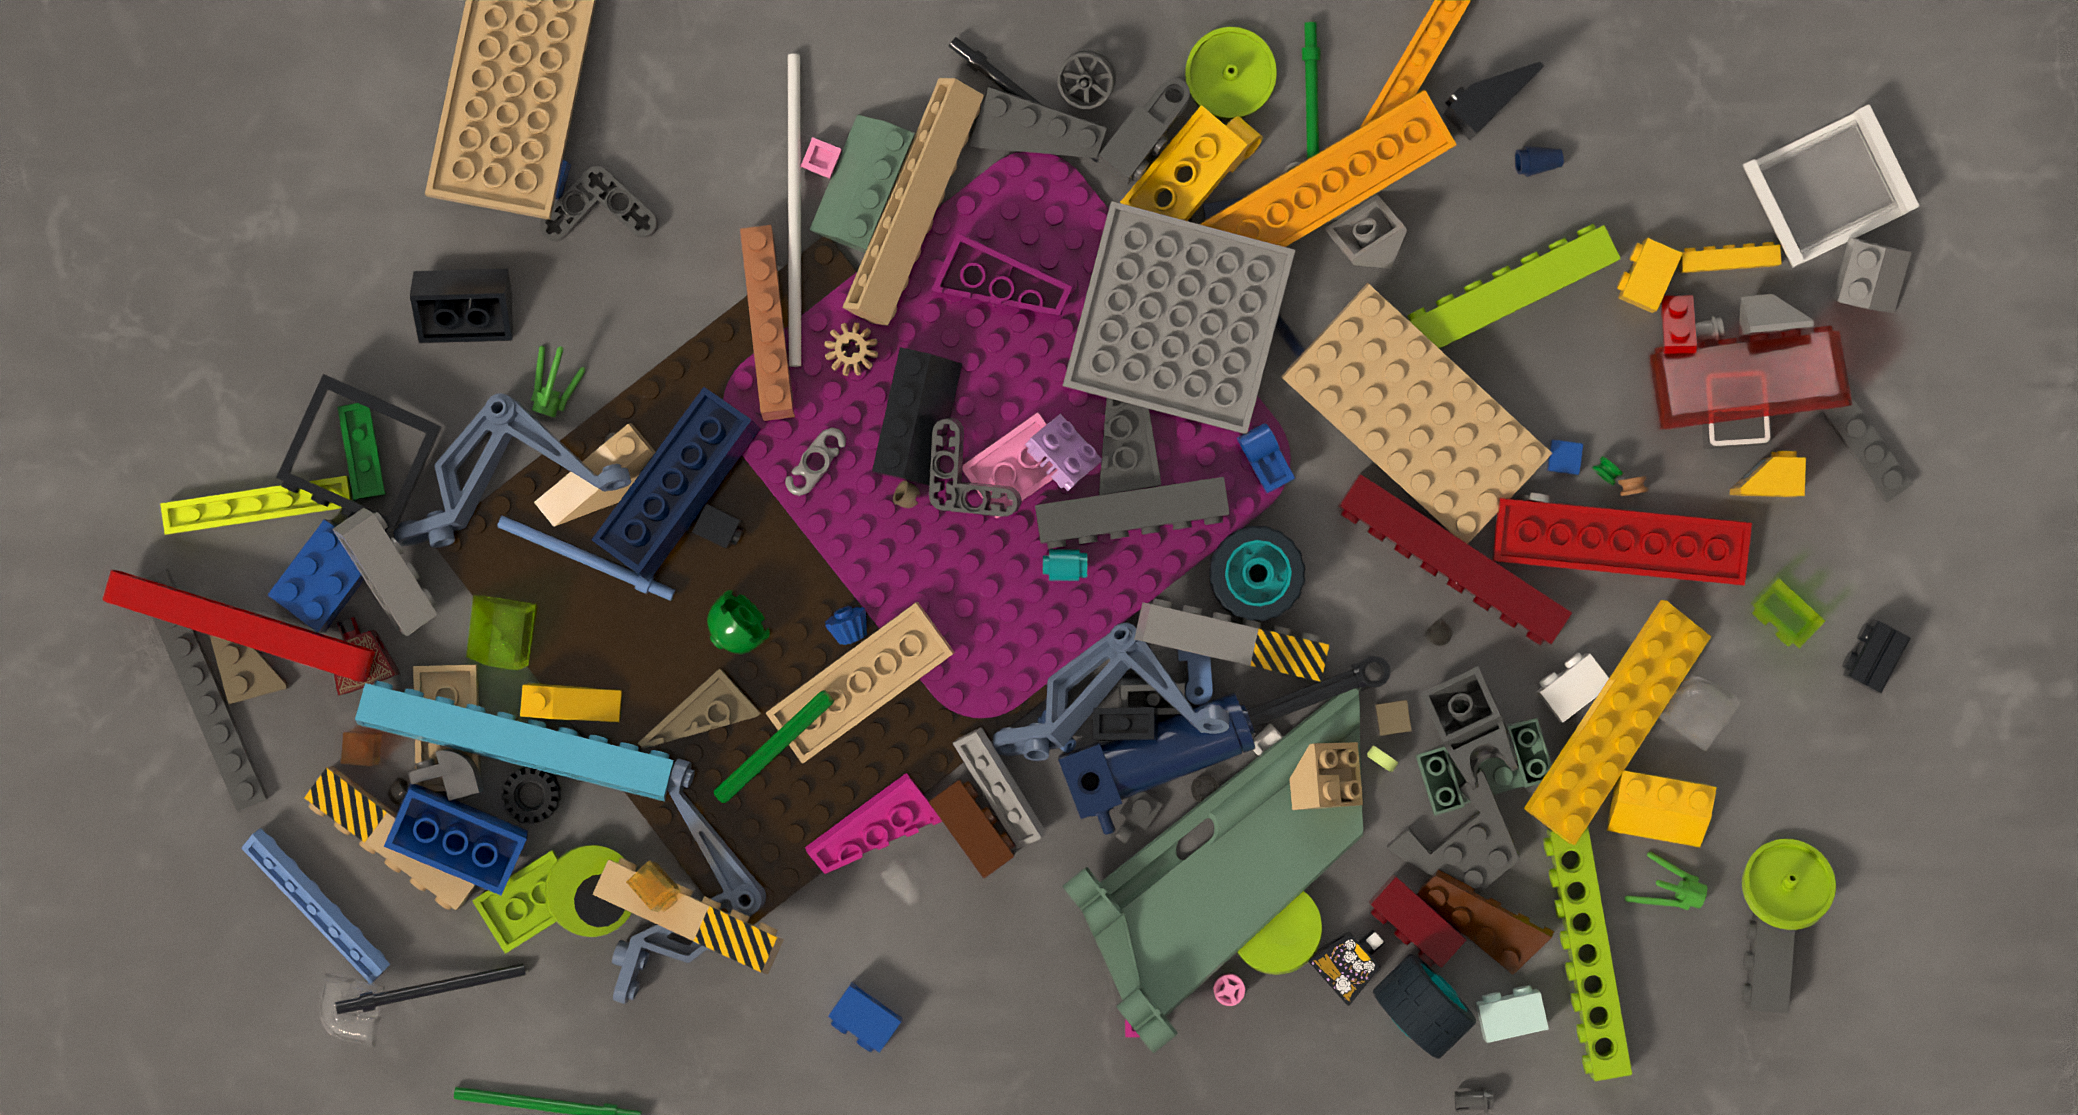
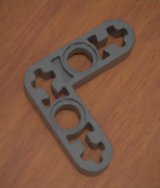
M599 166L587 169L554 204L551 216L552 221L557 222L562 217L561 214L557 213L560 208H562L565 214L574 218L570 224L567 219L560 223L561 233L553 232L549 235L550 226L548 222L550 220L542 218L540 221V231L545 238L555 242L562 241L600 202L623 225L640 238L651 237L658 228L656 216L606 169ZM603 173L602 181L609 188H611L613 183L617 185L616 188L608 192L605 200L601 198L605 192L600 187L595 186L593 189L590 187L593 182L590 179L591 175L599 176ZM619 193L627 195L629 199L628 207L622 211H616L612 207V199ZM574 195L581 196L585 202L584 208L577 213L571 212L567 206L569 198ZM636 204L640 208L635 212L640 217H650L648 224L651 227L647 231L643 228L637 231L636 228L639 224L631 216L628 221L624 220V217L633 211Z
M952 417L938 421L932 432L929 485L931 504L936 509L943 511L1002 517L1017 512L1022 500L1021 495L1015 488L1002 485L962 482L964 427L959 420ZM949 424L950 430L955 431V436L949 438L948 447L955 446V450H940V446L947 445V435L942 434V429L947 428ZM943 455L950 456L954 461V469L950 473L944 472L939 466V460ZM938 477L942 479L953 478V482L946 483V492L951 494L952 498L946 500L945 503L943 497L938 496V492L945 488V481L939 482ZM975 489L982 494L983 502L980 507H974L969 503L968 493L970 490ZM1005 493L1007 498L1013 501V504L1008 506L1007 509H1004L1003 503L994 502L990 504L991 498H1001L1005 496Z

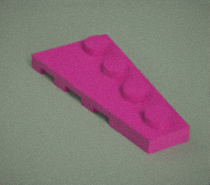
M906 773L807 845L805 849L823 873L827 874L862 858L863 853L875 848L878 850L889 846V842L904 835L909 837L918 833L919 828L930 823L934 826L942 822V820L929 804V800Z

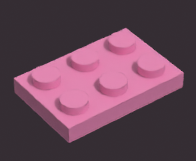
M1036 413L962 466V471L971 483L1013 487L1021 495V500L1024 501L1053 480L1051 476L1058 470L1056 468L1048 475L1046 472L1053 464L1049 461L1044 467H1041L1040 464L1047 459L1046 456L1040 462H1037L1027 452L1028 448L1025 445L1033 435L1047 424L1040 414ZM976 490L983 499L982 494L978 490ZM1006 493L1005 496L998 499L991 498L990 504L994 502L1003 503L1004 509L1013 504V501L1007 498Z

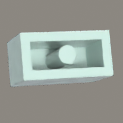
M1531 985L1514 988L1513 994L1501 996L1500 992L1489 993L1482 996L1483 1001L1475 1002L1483 1039L1487 1043L1549 1029L1541 992L1538 989L1532 990Z

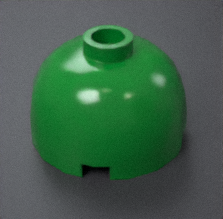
M728 590L714 602L708 613L707 624L711 634L710 639L719 649H725L728 652L737 654L748 653L769 638L770 630L768 627L764 631L761 622L765 618L754 603L742 594L735 597L731 595L733 591Z

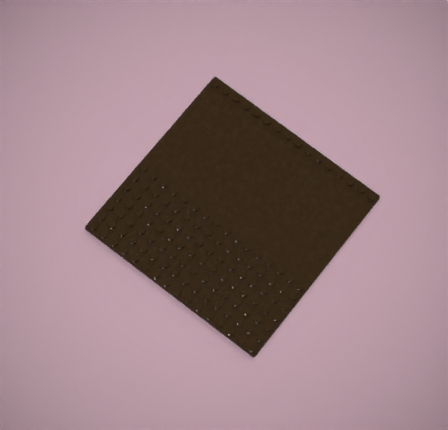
M821 237L801 253V316L856 273L834 242L826 237ZM788 264L778 271L784 329L789 326ZM745 296L562 438L560 442L583 462L605 443L607 435L610 433L616 434L627 424L632 423L656 452L702 388H707L723 399L726 386L734 371L754 353L748 296ZM543 454L477 505L466 528L453 532L454 543L436 548L540 684L622 690L620 722L569 720L581 737L589 739L590 735L601 736L608 739L607 744L620 746L621 742L638 746L639 752L650 754L651 750L661 751L669 754V759L674 760V764L678 758L691 762V769L695 770L691 786L689 788L684 787L683 792L766 892L764 906L750 916L748 923L755 925L823 872L805 849L807 845L906 773L924 794L964 763L953 745L957 738L982 727L991 742L996 732H999L1002 728L1010 727L1047 698L1046 684L1018 707L1005 714L991 718H972L957 714L943 706L919 679L805 763H801L788 745L728 802L722 803L714 795V790L778 731L766 712L880 629L866 612L867 635L859 641L840 645L828 631L825 621L829 620V617L834 616L835 611L847 606L852 608H861L862 606L742 455L706 504H710L743 520L740 527L744 528V532L736 546L731 544L729 549L693 533L692 531L704 509L703 507L691 523V530L683 534L653 575V580L676 589L671 601L649 591L647 594L640 592L630 583L497 527L500 518L505 516L633 571L591 540L618 503L555 527L534 502L571 472ZM728 590L733 591L731 595L737 597L739 594H742L754 603L765 618L761 622L764 631L768 627L770 630L769 638L748 653L737 654L728 652L725 649H719L710 639L711 634L707 624L708 613L714 602ZM720 668L761 712L755 718L659 745L643 748L638 744L639 741ZM667 791L665 802L625 792L704 896L713 898L723 893L724 891L669 792ZM746 894V899L751 902V898ZM726 908L721 909L722 911L728 913Z

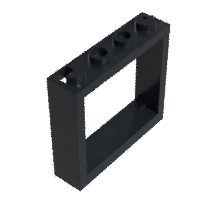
M323 374L276 478L283 481L281 487L299 494L301 489L312 494L310 500L328 507L330 502L341 506L340 513L351 517L362 508L372 513L377 512L291 474L327 391L330 390L426 433L389 517L379 513L385 520L388 528L395 530L442 426Z

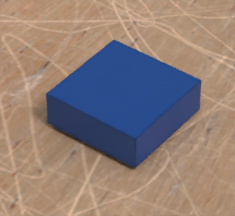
M1551 440L1549 451L1552 454L1548 458L1547 471L1579 475L1583 444Z

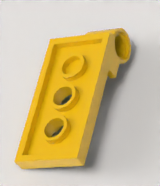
M1201 105L1120 203L1188 221L1229 171L1233 173L1243 160L1248 159L1258 149L1263 136L1239 116L1233 118L1227 125H1224ZM1184 166L1191 167L1193 170L1192 178L1185 183L1179 182L1177 178L1178 171ZM1165 190L1172 193L1171 203L1166 207H1160L1157 204L1159 193Z

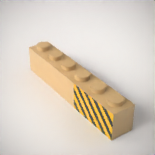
M334 766L325 768L304 797L310 802L308 807L322 817L328 815L336 821L334 826L339 831L348 836L352 833L361 840L359 845L371 854L378 852L385 857L384 863L397 873H400L402 870L412 877L409 880L411 884L421 891L425 892L426 889L437 896L435 901L445 909L451 910V908L458 910L477 887V885L384 847L397 813Z
M620 857L619 862L608 860L593 895L756 971L769 974L784 939L776 936L777 929L760 922L759 927L748 923L749 916L734 909L728 914L720 910L721 903L704 896L702 901L691 897L693 890L676 883L674 888L663 884L665 877L648 870L646 875L635 871L638 865Z

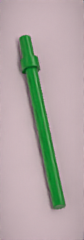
M1317 22L1304 23L1305 47L1302 48V61H1305L1307 159L1319 153L1318 61L1321 60V48L1317 47Z
M455 1087L454 1099L570 1115H642V1111L618 1108L616 1104L609 1103L599 1106Z

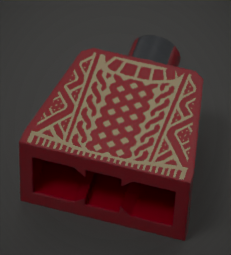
M355 617L337 623L343 641L376 651L367 682H360L334 674L338 696L362 689L365 683L373 685L375 681H383L400 675L398 667L376 630H370L361 634Z

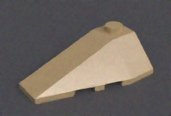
M629 423L588 456L583 463L597 476L603 472L602 469L604 467L620 464L621 468L629 470L630 485L618 490L604 492L576 474L569 472L534 503L554 527L616 504L628 491L655 454V451L636 427Z

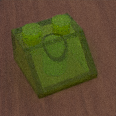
M473 595L466 657L492 667L517 671L527 667L536 604Z

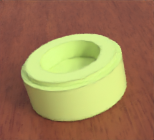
M1374 745L1367 753V757L1389 772H1393L1399 762Z

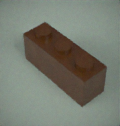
M959 778L930 799L929 804L984 879L1015 857L1012 850L1016 845L1006 832L1000 834L994 824L998 820L988 806L982 809L978 804L976 798L979 794L968 780L963 783Z

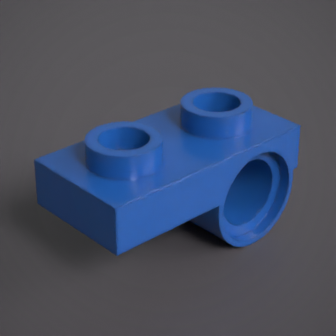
M1266 423L1250 430L1247 434L1237 437L1266 494L1295 479L1280 451L1275 436Z

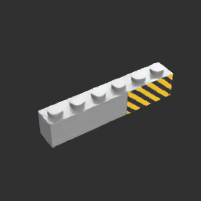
M1155 598L1153 599V604L1142 603L1134 640L1320 682L1322 680L1329 644L1320 643V636L1302 632L1301 638L1290 636L1291 629L1272 626V630L1267 631L1260 629V622L1243 619L1242 625L1232 623V616L1213 612V616L1210 618L1201 615L1202 609L1186 605L1183 606L1182 611L1171 609L1172 602Z

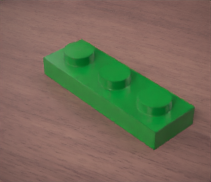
M359 403L338 406L353 499L358 500L386 495L371 409Z

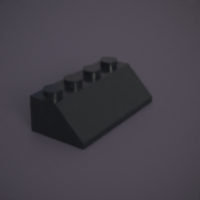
M900 347L872 469L874 474L930 485L933 428L938 421L951 418L962 363ZM949 424L947 428L942 429V434L947 435Z

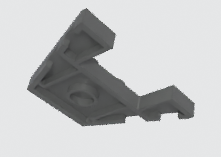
M1482 768L1477 771L1478 788L1472 790L1466 780L1459 785V789L1479 812L1442 843L1430 851L1408 827L1387 845L1390 852L1431 876L1439 869L1474 888L1476 894L1482 892L1520 861V855Z

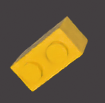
M1650 238L1643 240L1642 244L1637 242L1629 260L1633 261V265L1629 273L1623 272L1618 282L1617 289L1621 290L1618 298L1648 312H1656L1683 253Z

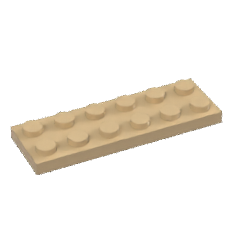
M916 602L775 705L766 714L775 727L780 730L819 692L825 690L833 698L834 703L789 744L803 764L955 652L919 602Z

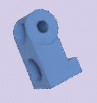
M1177 649L1178 660L1187 661L1188 681L1185 684L1187 699L1196 705L1205 704L1210 700L1213 692L1210 657Z

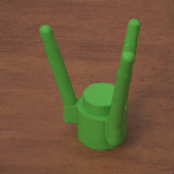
M544 346L539 347L535 385L531 401H534L532 410L551 417H556L558 410L564 411L569 397L585 373V368L581 367L562 397L559 398L560 392L553 390V386L561 362L562 346L557 348L546 387L542 386L545 359Z
M1648 852L1647 856L1686 880H1681L1678 885L1661 880L1656 881L1657 886L1676 892L1675 898L1679 900L1641 896H1625L1624 898L1626 902L1672 906L1689 910L1690 906L1700 909L1707 895V885L1699 883V877L1686 873L1653 852Z

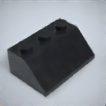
M508 268L413 272L410 301L418 343L513 340L512 290Z

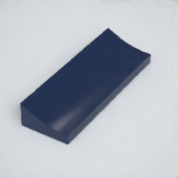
M703 387L591 540L649 582L761 428L752 419Z

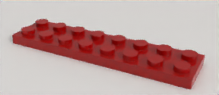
M1499 498L1492 560L1745 586L1752 523Z

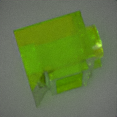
M1776 575L1750 603L1756 608L1752 614L1765 626L1771 622L1779 629L1775 635L1788 647L1794 643L1800 649L1825 622L1818 613ZM1773 593L1806 622L1796 634L1763 605Z

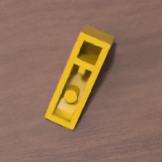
M527 683L522 685L520 717L620 722L622 690Z

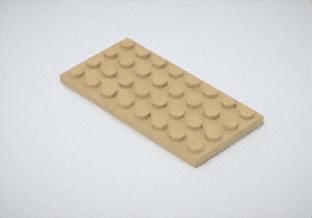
M596 0L465 1L425 190L427 197L551 220Z
M1368 283L1281 376L1454 536L1467 544L1498 512L1499 498L1510 499L1552 454L1551 451Z

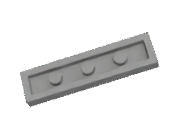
M982 727L957 738L953 745L1017 849L1041 839L1046 834L1045 829Z

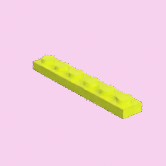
M349 476L309 481L352 500ZM281 485L160 503L165 535L336 510L342 507L332 502L329 503L328 507L310 500L311 493L301 489L299 494L281 487Z

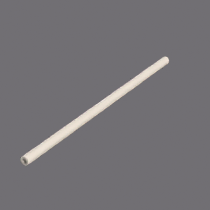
M788 54L789 367H801V123L799 54Z

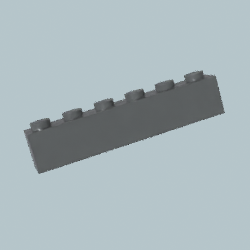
M1224 477L1035 505L1040 544L1047 543L1048 549L1067 546L1066 540L1079 539V544L1098 542L1097 536L1110 534V539L1129 537V531L1141 529L1142 535L1161 532L1160 526L1173 525V530L1191 528V521L1204 520L1205 525L1223 523L1224 516L1230 515Z

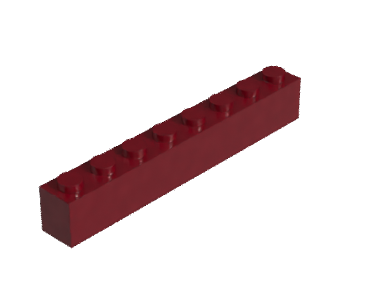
M1361 474L1356 477L1338 505L1343 510L1340 514L1342 517L1355 525L1358 521H1361L1370 527L1367 531L1368 534L1381 542L1387 538L1396 544L1393 550L1408 560L1413 555L1422 561L1419 566L1434 577L1438 573L1449 579L1446 585L1460 594L1466 590L1474 595L1475 598L1472 602L1486 611H1489L1492 607L1501 613L1498 619L1514 629L1518 624L1528 631L1525 636L1539 646L1543 642L1552 645L1572 612Z

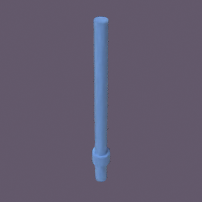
M502 516L499 520L498 528L630 583L640 592L647 594L649 591L670 601L675 594L676 589L653 580L654 577L648 582L634 571L505 516Z

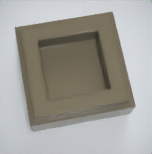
M1407 700L1375 704L1380 736L1412 731Z

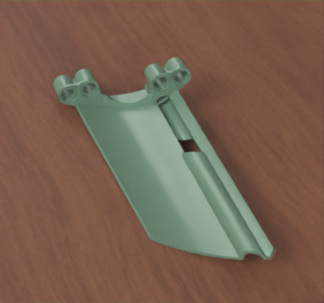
M1358 688L1332 697L1101 882L1086 866L1062 885L1083 912L1123 1001L1116 1007L1153 1054L1178 1035V1032L1166 1016L1363 836L1362 805L1292 810L1290 777L1309 744L1358 742L1361 775L1360 700ZM1210 818L1215 828L1213 837L1189 857L1180 860L1176 852L1178 841L1205 819Z

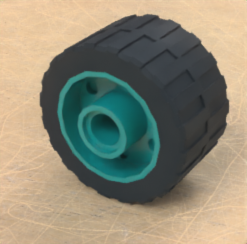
M1249 526L1232 532L1218 545L1210 560V586L1216 596L1215 598L1227 611L1246 620L1264 621L1282 615L1299 599L1302 587L1305 585L1306 568L1300 549H1297L1295 542L1284 535L1283 532L1267 526ZM1255 564L1261 565L1265 570V576L1260 582H1254L1249 577V570Z
M1409 954L1373 989V994L1378 1003L1398 1028L1426 1053L1436 1059H1440L1476 1024V1018L1460 999L1452 986L1415 955Z

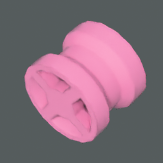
M1222 974L1214 983V995L1221 1004L1233 1006L1243 999L1245 994L1244 982L1236 974Z

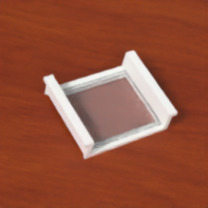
M1870 104L1768 155L1743 164L1745 172L1792 268L1847 243L1849 237L1857 238L1920 207Z

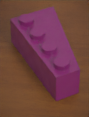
M957 233L931 291L1060 316L1074 286L961 233Z

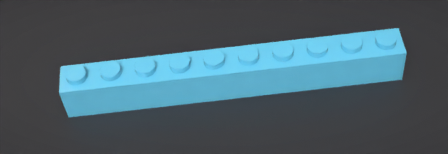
M375 681L374 685L365 683L355 717L358 725L665 802L668 781L674 766V760L669 759V754L651 750V753L647 754L639 752L638 746L623 742L620 743V746L607 744L608 739L597 735H590L589 739L577 736V731L569 728L559 727L558 731L547 729L546 723L529 719L528 723L515 721L516 716L505 712H498L497 716L485 713V708L473 704H467L466 708L455 706V701L445 697L436 696L435 700L423 698L424 693L413 689H405L404 693L392 690L393 685L381 681Z

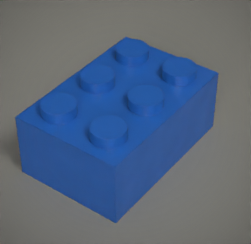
M324 519L268 593L269 597L317 633L327 631L364 581L361 573L334 533L333 528L338 526V524L331 519Z

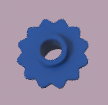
M847 606L840 608L834 612V616L829 617V620L825 621L826 628L840 645L851 644L867 635L864 607L852 608Z

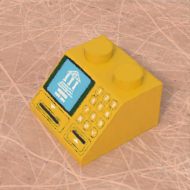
M1796 451L1771 452V457L1761 459L1730 488V495L1767 497L1805 496L1806 458H1798Z

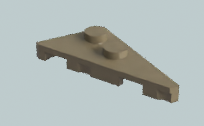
M210 635L228 704L289 688L285 679H282L269 665L268 660L263 655H260L256 649Z
M720 668L639 741L638 744L643 748L659 745L755 718L761 712Z

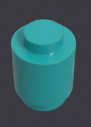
M1049 549V555H1043V574H1049V581H1079V578H1087V553H1080L1079 549Z

